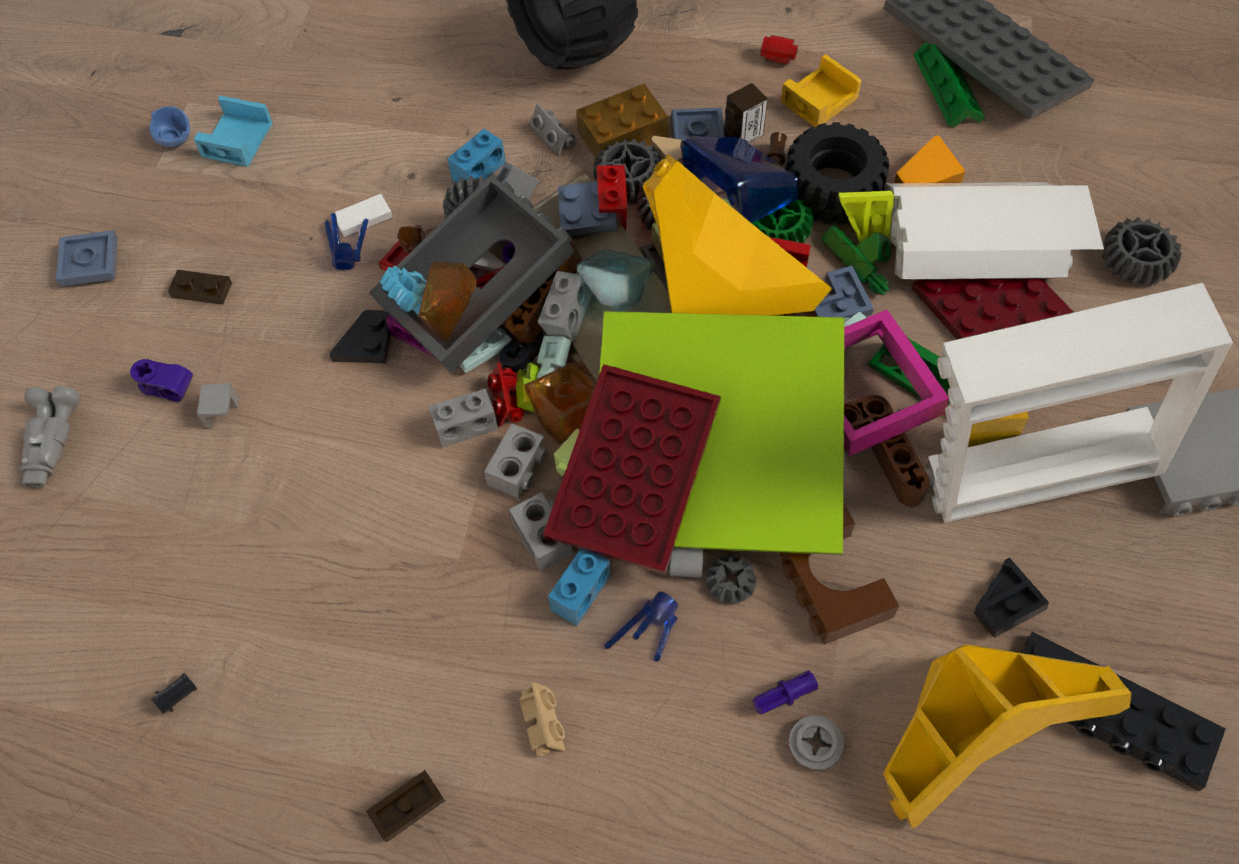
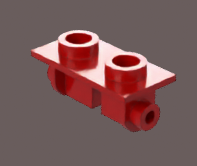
M497 362L492 374H489L487 379L488 390L492 392V407L497 417L498 427L503 425L505 419L519 422L524 415V410L517 407V396H510V394H517L516 373L511 368L502 370L500 362Z

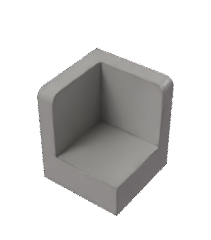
M506 161L497 177L499 181L503 179L507 181L514 189L515 195L518 197L523 195L528 200L539 182L532 175Z
M231 383L201 385L197 416L205 428H212L214 417L228 416L229 408H238L239 398Z

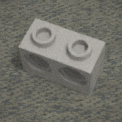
M561 271L556 272L538 320V324L548 336H564L572 340L571 342H575L593 294L592 288L583 275Z
M486 388L429 406L442 448L498 430L495 413Z
M511 423L484 471L487 486L520 498L524 489L528 490L531 487L535 469L538 465L541 466L546 459L548 450L545 448L544 436ZM523 448H530L527 452H520ZM509 472H517L514 476H505Z
M542 492L509 509L512 524L540 571L573 554V549L570 545L560 542L552 546L544 544L549 540L544 538L543 533L554 502L552 500L547 502ZM535 515L543 516L539 521L530 520Z

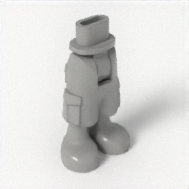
M65 386L54 387L52 393L38 387H29L25 391L24 399L30 406L36 409V418H31L26 422L25 434L23 436L24 447L20 472L24 474L21 483L24 487H45L47 477L52 476L54 472L51 468H54L61 458L62 447L65 445L71 429L70 424L67 423L68 418L80 402V393Z

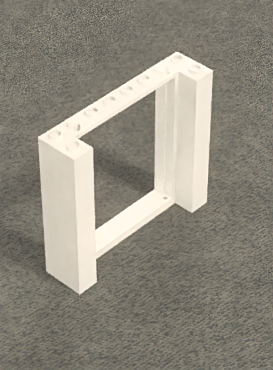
M1199 283L943 343L942 357L937 359V365L941 378H947L949 382L948 397L950 404L945 408L947 422L943 423L944 438L940 440L942 453L928 456L927 468H925L930 480L929 486H932L934 492L932 503L936 514L941 513L944 523L1165 474L1233 344L1204 284ZM1174 378L1155 420H1153L1148 407L968 447L971 428L974 423Z

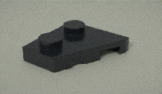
M364 310L330 352L332 362L386 364L391 336L386 321L389 313L384 310Z
M1009 557L1005 559L996 578H993L986 594L978 602L974 614L991 635L996 638L1047 610L1049 602Z

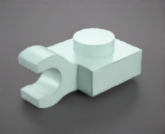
M544 336L537 363L542 365L537 375L538 383L547 384L548 388L557 389L559 387L560 374L558 367H565L572 340L564 336Z

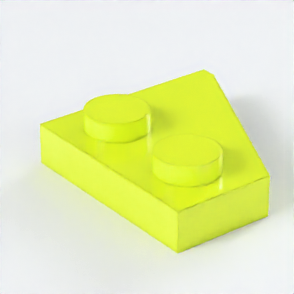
M892 191L839 193V200L860 243L874 233H881L889 239L894 199Z

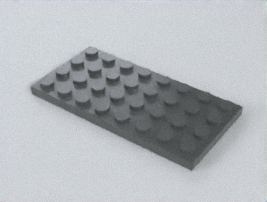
M885 1L883 7L885 11L929 44H935L941 53L1029 119L1091 88L1095 80L1084 69L1072 64L1066 56L1058 54L1046 42L1033 36L1028 29L1019 26L1012 21L1010 16L998 11L988 1Z

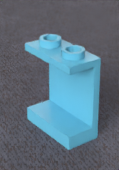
M219 96L218 101L224 114L211 135L201 132L197 133L194 138L195 144L203 158L248 167L273 123L267 106L258 102Z

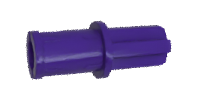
M807 670L790 680L778 681L777 687L753 698V705L758 714L761 715L785 703L791 706L794 704V700L818 690V683L813 673Z

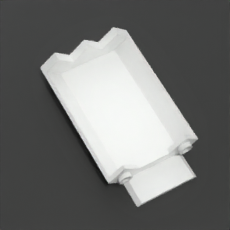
M1046 182L886 183V191H892L894 195L890 242L897 246L895 274L901 279L1068 277V271L1073 263L1071 250L1104 249L1088 185L1055 186Z

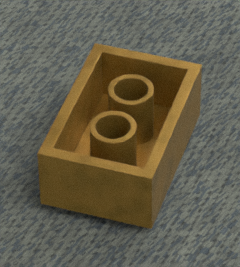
M645 83L576 110L578 133L595 158H597L598 151H605L607 145L613 146L615 141L618 143L623 142L624 138L629 142L635 138L637 143L645 140L647 146L652 145L653 136L668 138V115Z

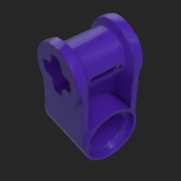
M149 359L138 360L130 369L131 377L134 381L138 382L139 390L143 394L165 398L173 402H181L193 377V373L181 365L166 364Z

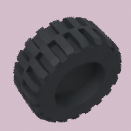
M833 122L832 125H826V123L819 124L815 129L811 127L805 130L803 135L797 136L789 147L783 180L785 193L790 190L791 195H797L798 200H804L805 204L812 208L814 221L819 219L823 220L824 224H832V222H838V225L846 224L849 219L839 200V193L884 191L889 172L887 152L874 135L869 136L867 130L863 128L859 130L853 124L848 123L846 126L840 125V122ZM828 167L840 168L848 171L854 177L849 179H832L822 175L817 170Z

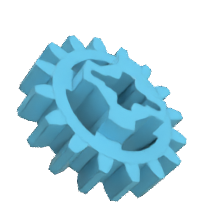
M393 266V268L388 267L380 280V283L383 285L381 288L389 292L387 296L394 299L404 311L414 310L418 315L423 313L429 317L430 314L434 315L441 305L442 299L439 298L440 294L433 291V285L428 283L423 278V275L416 271L408 272L403 267L401 270L396 266Z

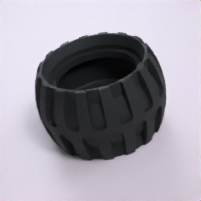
M506 0L509 15L513 19L518 35L527 45V49L540 60V63L545 66H551L552 69L581 68L606 58L630 36L635 28L634 22L638 18L636 0Z

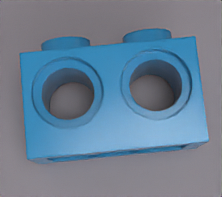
M482 129L447 158L451 178L457 183L460 178L468 180L470 175L474 179L480 178L481 175L483 179H487L506 161L503 141L486 129Z
M580 549L548 595L550 610L578 626L611 576L610 560L599 554Z

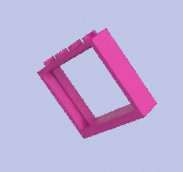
M888 309L844 327V349L878 335L922 401L855 431L844 415V450L848 456L946 414L945 408L949 402L948 395Z

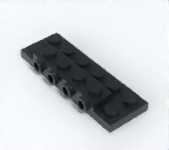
M1031 632L1021 652L1100 666L1034 632ZM1118 674L1116 675L1131 692L1130 708L1116 715L1067 722L1076 727L1077 731L1089 738H1098L1109 744L1113 751L1122 755H1130L1142 761V764L1149 770L1159 773L1163 772L1198 791L1203 790L1207 784L1226 728Z

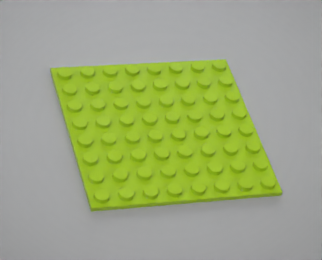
M604 311L599 374L603 364L721 396L719 409L674 548L843 555L844 317Z

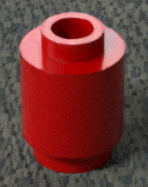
M776 35L765 36L760 56L766 57V60L789 64L791 60L796 59L798 45H794L795 39Z

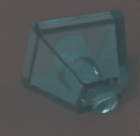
M603 249L577 264V271L601 304L612 306V309L615 311H627L640 302L654 269L655 260Z

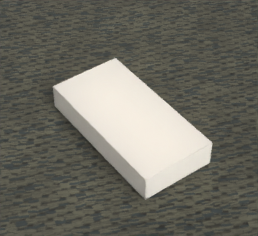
M382 194L332 213L343 237L393 218L391 210Z

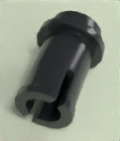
M183 673L161 692L155 691L156 695L151 700L161 713L165 714L168 710L170 712L174 711L172 707L195 691L197 687Z

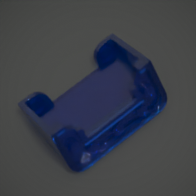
M691 136L680 143L683 166L700 181L702 178L707 177L725 191L731 206L735 204L740 214L750 223L798 199V180L796 176L749 144L747 140L740 137Z

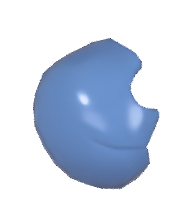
M174 106L161 107L151 114L150 135L159 145L167 148L179 147L188 140L190 133L189 119L181 109Z

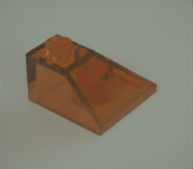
M431 263L418 316L445 341H448L470 302L471 293L474 292L476 287L475 275L465 263Z
M572 362L525 384V390L541 426L560 444L566 441L576 429L580 430L596 383Z

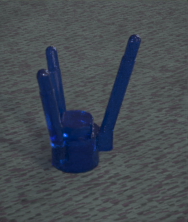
M332 213V229L329 221L324 222L332 256V265L337 270L346 271L353 269L355 262L361 261L360 252L367 230L368 219H363L356 247L353 250L349 243H340L337 216L335 213Z
M657 592L652 601L648 600L644 607L605 644V648H611L646 615L645 620L633 634V639L637 640L651 623L657 626H662L665 623L654 656V661L658 662L666 646L671 629L678 619L674 615L678 608V603L668 594Z

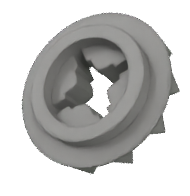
M808 716L799 720L793 726L789 736L790 752L798 764H802L810 771H825L836 764L843 753L844 741L839 728L825 717ZM817 731H819L820 743L826 747H820L814 756L812 755L813 751H811L812 746L806 743V740L811 741Z

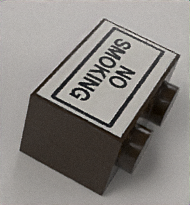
M753 83L727 95L724 134L738 148L764 135L768 98Z

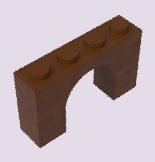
M843 502V539L851 537L855 522ZM779 552L783 560V572L788 580H793L797 588L795 594L798 603L802 608L806 607L810 615V627L815 636L820 635L824 645L894 618L899 604L885 578L849 591L833 590L821 584L811 572L809 557L812 554Z

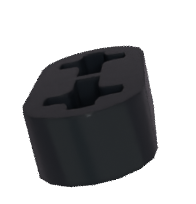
M540 331L536 337V343L533 341L528 344L520 343L514 337L500 352L502 369L511 368L515 373H518L520 369L524 370L527 364L531 363L539 355L544 338L543 332ZM518 356L517 362L515 360H511L510 362H508L509 357L514 359Z

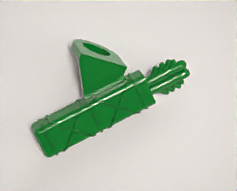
M831 226L821 237L823 243L837 255L843 264L847 267L853 266L859 280L863 283L868 282V288L874 294L885 295V291L889 290V287L886 285L888 280L882 274H876L879 269L874 262L887 263L889 261L891 246L888 237L881 233H874L858 245H855L841 229ZM883 243H884V246H885V254H884V256H883V252H882V245H883Z

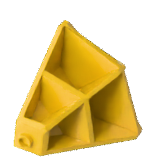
M669 154L656 165L651 177L644 182L643 189L659 229L672 313L771 316L814 311L831 291L832 288L756 228Z
M964 644L931 662L915 714L883 772L889 793L893 798L889 802L899 821L906 819L911 829H913L983 762L1051 724L1119 714L1130 708L1131 692L1109 665L1103 667Z

